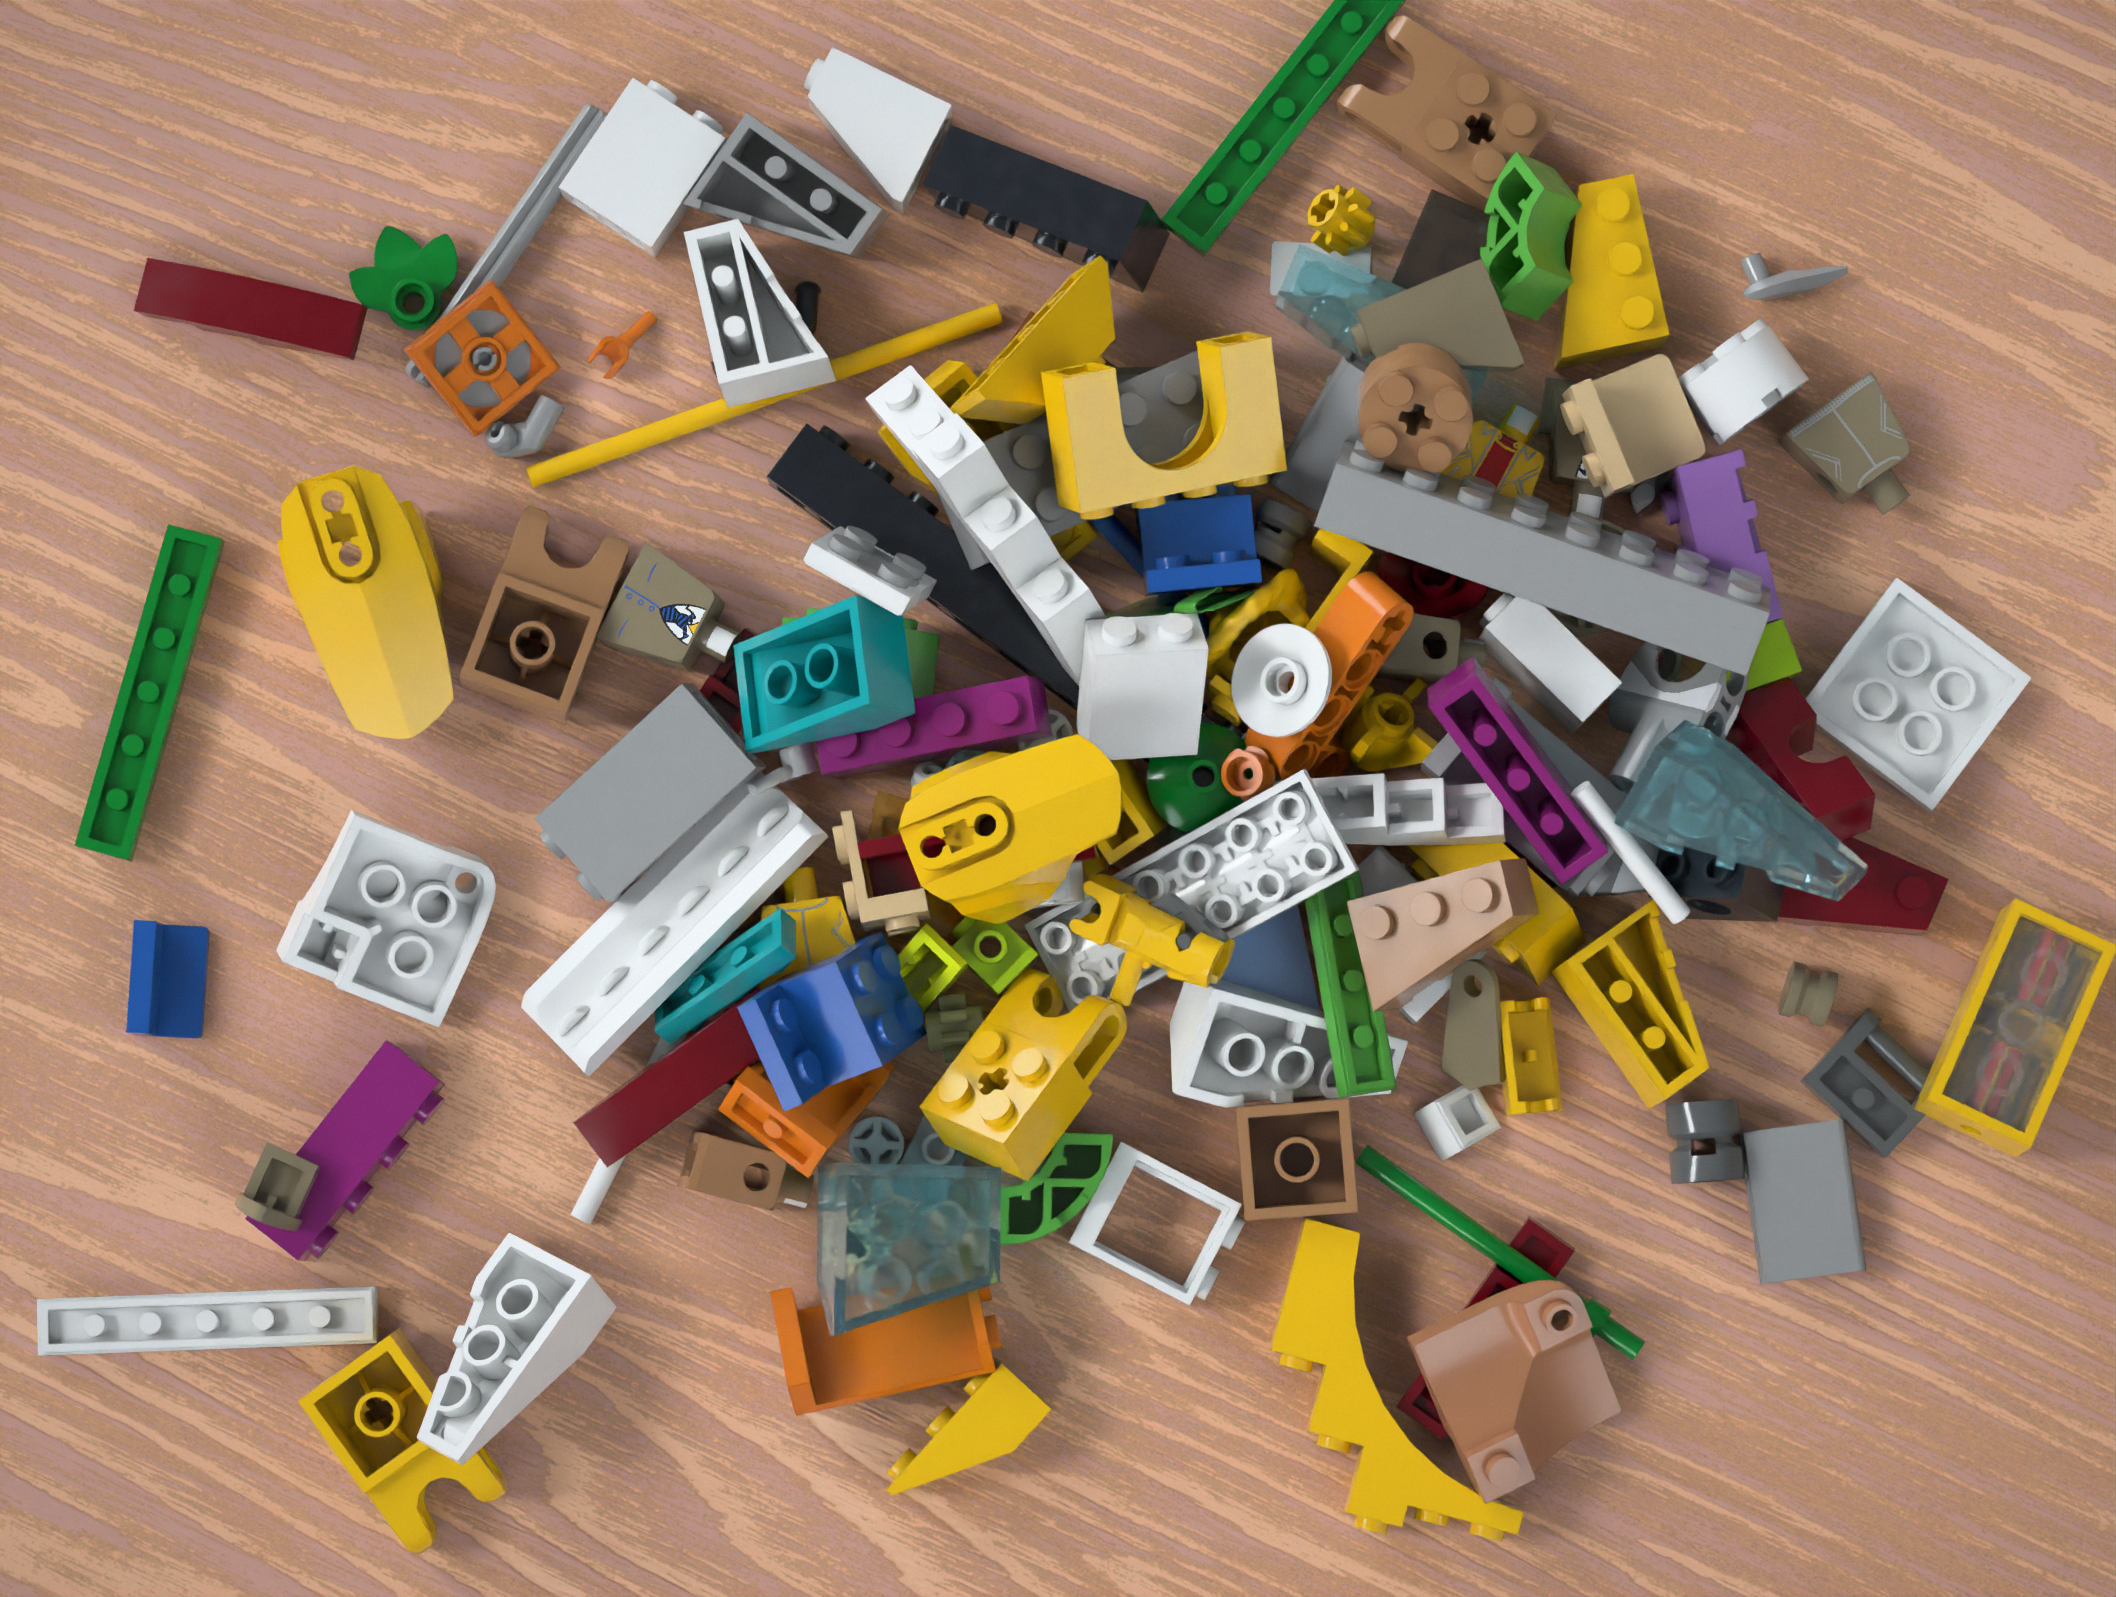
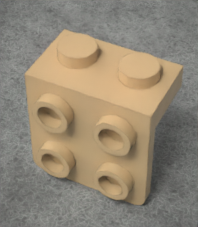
M1663 354L1654 355L1594 381L1591 378L1570 386L1562 394L1565 403L1560 404L1564 421L1572 435H1579L1587 454L1582 456L1587 476L1594 487H1601L1604 497L1701 458L1706 451L1705 442L1671 361Z
M852 810L841 812L843 825L832 827L837 857L840 860L841 866L850 864L853 881L842 883L848 916H850L851 921L860 919L865 932L886 928L888 937L918 932L921 929L920 921L931 920L925 889L920 888L870 898L864 860L860 859L857 842H860L855 816Z

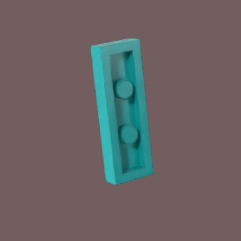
M780 908L708 957L655 1010V1032L671 1044L688 1031H695L700 1028L710 1016L729 1003L741 1000L750 989L772 974L784 971L797 958L796 921Z

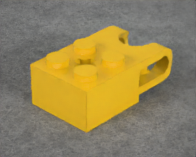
M1028 968L1014 980L919 1107L945 1145L1029 1181L1091 1097L1092 1092L1089 1089V1085L1124 1038L1127 1031V1020L1123 1007L1118 1002L1099 995H1089L1070 1013L1058 1017L1063 1007V995L1054 977L1043 971Z
M399 1327L298 1400V1403L364 1494L367 1493L404 1546L413 1553L421 1554L433 1546L437 1536V1525L432 1519L424 1501L426 1487L431 1481L442 1477L456 1479L477 1500L492 1502L507 1493V1479L485 1446L462 1466L424 1445L417 1439L438 1380ZM377 1397L382 1402L387 1400L392 1405L393 1411L390 1414L394 1417L393 1422L386 1416L380 1417L377 1420L372 1415L371 1409L377 1405L372 1398Z

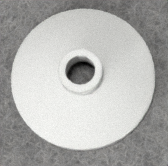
M1293 624L1273 625L1254 635L1241 650L1232 674V698L1241 719L1254 731L1271 737H1286L1307 728L1319 716L1329 697L1332 684V667L1328 652L1315 634ZM1294 676L1293 686L1288 691L1289 680Z

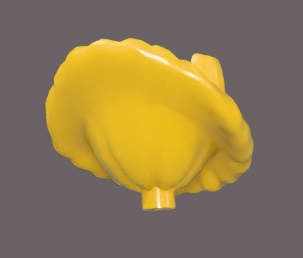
M1289 568L1282 570L1271 581L1261 587H1240L1236 591H1256L1251 596L1214 611L1209 619V636L1206 639L1209 648L1206 679H1213L1215 675H1218L1231 684L1233 669L1241 650L1261 630L1277 624H1293L1303 628L1306 627L1309 623V617L1305 610L1307 607V595L1304 583L1295 570Z

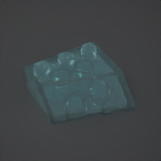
M833 1163L818 1166L816 1281L830 1336H836L876 1321H882L931 1303L940 1302L1000 1282L1001 1167Z

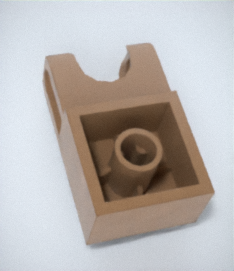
M1405 15L1396 16L1385 29V43L1389 51L1395 54L1409 68L1411 83L1400 93L1389 95L1371 90L1362 84L1351 85L1343 91L1337 100V108L1343 118L1400 155L1399 158L1485 214V207L1492 188L1507 162L1516 152L1532 158L1551 130L1557 113L1420 23ZM1473 127L1475 129L1478 127L1487 132L1486 137L1491 142L1488 143L1483 138L1479 145L1468 140L1471 131L1469 128Z
M529 505L523 510L461 670L460 687L565 725L598 638L596 636L606 618L628 559L629 541L616 536H607L602 540L598 551L590 563L577 569L562 568L549 559L544 548L549 532V514L543 509ZM530 638L538 639L541 641V651L545 655L541 658L536 656L534 660L526 659L523 657V650L518 648V645L523 643L528 646Z

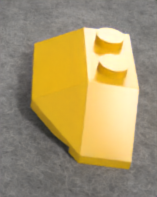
M1101 255L1072 273L1065 280L1061 287L986 370L951 406L950 410L954 414L957 413L961 418L1027 424L1046 412L1041 372L1090 362L1103 365L1106 363L1101 354L1115 339L1108 263Z

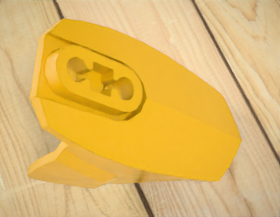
M356 465L299 481L281 504L283 538L277 541L286 580L297 610L306 624L331 685L354 729L379 737L412 739L437 720L454 699L446 646L444 613L441 603L445 582L425 515L415 502L411 500L400 502L381 473ZM330 490L338 491L344 498V505L339 510H329L323 504V495ZM350 541L351 544L356 545L360 549L362 557L359 562L347 564L341 559L340 550L344 545L343 543Z

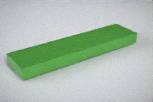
M1359 870L1305 900L1338 1098L1397 1089L1384 1011L1373 1012L1347 901L1364 897Z

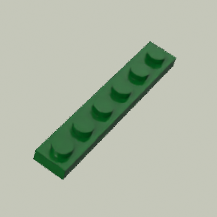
M1334 0L1162 217L1161 221L1165 227L1201 256L1205 257L1406 0Z
M169 524L167 526L74 846L130 862L133 860L225 541L221 538Z

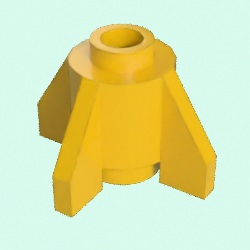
M1417 678L1402 696L1394 693H1383L1370 698L1375 690L1368 685L1342 723V747L1349 752V759L1353 764L1361 769L1372 772L1421 764L1437 746L1438 742L1421 728L1417 727L1414 731L1415 715L1411 705L1426 686L1422 680Z

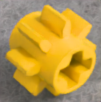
M1340 184L1336 185L1334 190L1327 189L1319 193L1312 201L1307 214V225L1316 230L1310 241L1329 254L1335 250L1342 256H1346L1348 251H1357L1363 248L1369 242L1375 230L1376 216L1366 210L1370 206L1372 199L1355 187L1347 190Z

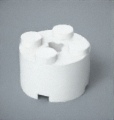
M1762 318L1741 333L1738 332L1712 352V356L1704 362L1698 363L1678 378L1689 407L1719 446L1745 429L1744 426L1749 425L1770 411L1809 380L1772 328L1767 326Z

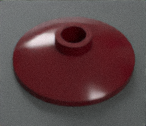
M1387 551L1384 553L1379 565L1378 577L1413 606L1414 614L1456 620L1477 608L1489 589L1488 586ZM1437 584L1440 587H1429L1428 585Z

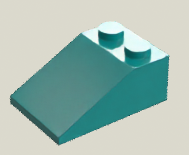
M852 596L733 645L746 752L758 753L874 730L916 713L903 615L897 616L863 596Z

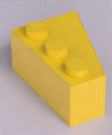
M1634 174L1579 185L1575 196L1582 203V206L1570 222L1566 266L1574 282L1563 293L1555 369L1661 348L1670 336Z
M1504 843L1407 845L1415 861L1410 868L1421 881L1498 860L1520 859ZM1528 867L1539 914L1499 940L1492 947L1508 963L1512 964L1515 962L1539 987L1552 975L1551 971L1565 962L1586 939L1572 907Z

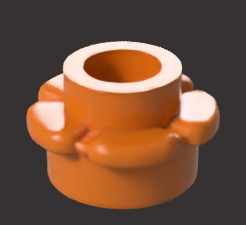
M1248 746L1246 750L1235 749L1225 759L1221 768V780L1227 791L1233 796H1240L1246 802L1266 789L1271 788L1274 784L1276 773L1275 767L1268 762V754L1256 746ZM1248 768L1252 769L1253 771V777L1251 779H1248L1245 776V772Z

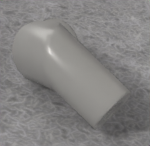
M540 395L527 420L504 424L502 421L494 422L486 431L485 441L495 455L511 459L537 453L544 447L564 407L556 401Z

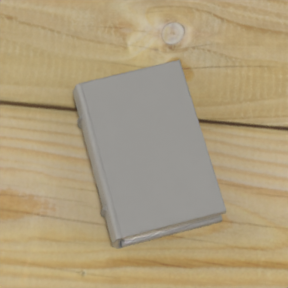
M1346 352L1333 374L1326 378V386L1289 447L1285 448L1287 470L1272 473L1270 476V483L1316 513H1319L1344 441L1356 443L1357 438H1362L1358 420V392L1360 381L1370 362L1354 352ZM1415 404L1412 411H1418L1419 408H1424V406Z
M1837 1119L1739 1133V1143L1743 1149L1745 1183L1760 1284L1867 1270L1863 1247L1865 1237L1861 1234L1849 1154L1852 1148L1848 1147L1845 1120Z

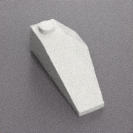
M1221 979L1218 984L1210 983L1208 988L1188 982L1183 983L1170 1021L1173 1093L1225 1108L1241 1107L1246 1102L1271 1100L1274 1103L1293 1102V1098L1325 1096L1328 1099L1338 1098L1324 1012ZM1387 1033L1396 1079L1408 1040ZM1389 1090V1091H1383V1092L1370 1093V1094L1357 1095V1096H1369V1095L1390 1094V1093H1391V1090Z
M508 1233L475 1279L470 1293L474 1302L465 1326L458 1325L452 1341L457 1347L448 1372L441 1375L438 1379L417 1435V1439L421 1443L462 1466L587 1350L617 1308L590 1274L511 1233Z

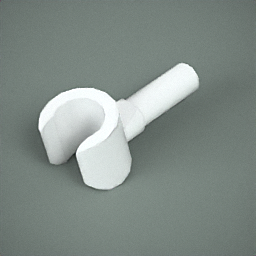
M803 743L780 750L779 754L783 767L777 768L751 782L748 785L749 792L753 796H757L779 783L795 781L802 778L803 775L814 772L817 765L811 744Z

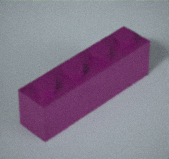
M1474 656L1427 688L1428 707L1561 884L1608 853L1606 839L1571 796L1573 789Z
M1023 676L915 698V714L874 730L818 740L816 745L821 774L841 779L1053 736L1044 682L1030 676Z
M386 1040L296 1153L297 1156L321 1166L299 1214L298 1219L302 1220L298 1232L276 1228L256 1221L249 1216H246L245 1219L296 1260L306 1261L311 1254L319 1259L337 1238L339 1232L333 1226L343 1213L348 1210L350 1213L355 1214L373 1192L374 1187L368 1182L381 1165L389 1170L403 1155L409 1146V1143L403 1137L415 1122L418 1121L425 1125L440 1108L444 1098L438 1093L445 1086V1083L394 1043Z

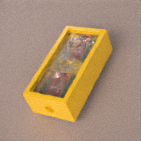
M2017 898L2013 899L1998 914L1914 1109L2015 1158L2029 1150L2033 1145L2116 953V945Z

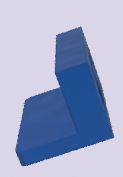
M134 920L126 1033L135 1036L199 1039L203 1036L210 937L208 928L202 926L164 925L157 921Z

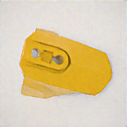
M1079 734L1013 754L990 751L944 769L913 786L910 800L905 804L898 830L920 885L940 899L951 903L964 916L993 924H1001L1049 900L1061 882L1066 879L1067 872L1078 853L1117 834L1122 812L1120 774L1110 759L1098 747ZM987 816H993L996 820L995 831L989 836H981L979 833L980 822ZM933 836L944 839L946 846L943 847L939 856L935 858L925 856L923 844L926 839Z

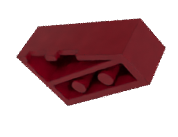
M1783 821L1768 856L1789 868L1777 922L1793 923L1795 925H1817L1850 930L1919 935L1928 930L1949 880L1853 837L1811 853L1799 835L1793 836L1787 830Z

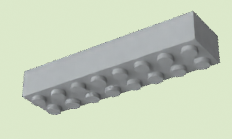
M1357 438L1356 443L1344 441L1315 521V527L1747 676L1770 615V587L1762 585L1763 578L1759 575L1741 568H1731L1730 573L1708 566L1710 562L1708 558L1690 550L1678 549L1676 555L1655 548L1656 541L1638 532L1626 530L1623 536L1601 529L1603 525L1601 521L1583 513L1571 512L1570 516L1566 517L1548 511L1549 504L1528 494L1519 493L1516 499L1496 493L1494 492L1496 486L1480 477L1464 475L1463 479L1459 480L1441 472L1430 473L1415 468H1407L1406 472L1397 471L1385 466L1383 458L1370 456L1365 450L1362 438Z

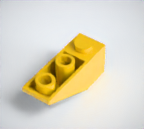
M1003 1363L998 1366L996 1372L974 1376L963 1388L971 1397L957 1413L947 1406L927 1427L925 1432L933 1439L918 1455L908 1448L886 1472L894 1480L886 1490L893 1496L1014 1452L1052 1408Z

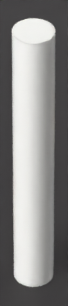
M1585 781L1578 785L1572 791L1571 796L1672 924L1679 923L1685 919L1691 911L1592 784L1589 781Z

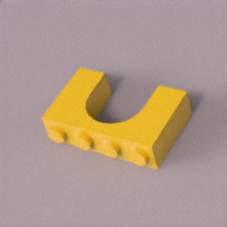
M1246 331L1196 341L1204 400L1201 424L1193 440L1182 452L1171 459L1159 463L1144 462L1132 450L1126 439L1122 423L1116 368L1090 362L1041 372L1058 506L1079 513L1081 519H1099L1113 515L1114 506L1131 503L1132 508L1138 509L1157 507L1166 503L1165 496L1183 492V496L1187 498L1209 496L1217 493L1216 485L1234 481V485L1237 487L1257 486L1268 482L1267 474L1286 471L1287 464L1271 337Z

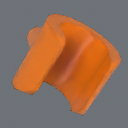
M647 311L618 338L614 336L603 338L589 355L588 363L590 364L598 355L607 356L613 362V366L603 378L611 379L615 377L628 360L629 349L634 345L633 343L657 322L655 315Z

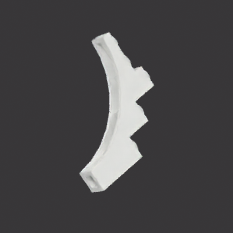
M911 365L865 399L873 412L903 446L975 539L1023 606L1064 670L1080 686L1085 620L1107 619L1090 589L1060 556L1038 517L1010 487L985 444L957 413L954 414L916 370Z

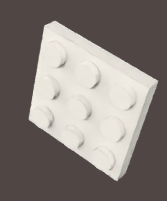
M1895 578L1805 699L1817 714L1816 729L1927 812H1931L2031 680V677L1899 578Z

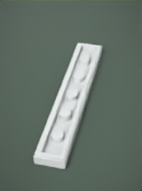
M378 1287L37 1299L38 1356L378 1343Z

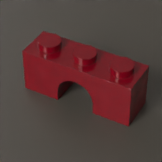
M1786 677L1744 695L1737 717L1725 740L1731 752L1736 757L1742 756L1748 764L1759 791L1764 796L1770 795L1779 807L1787 830L1793 836L1799 835L1810 852L1815 853L1870 830L1876 794L1847 755L1825 763H1812L1798 757L1813 750L1817 714L1792 680Z

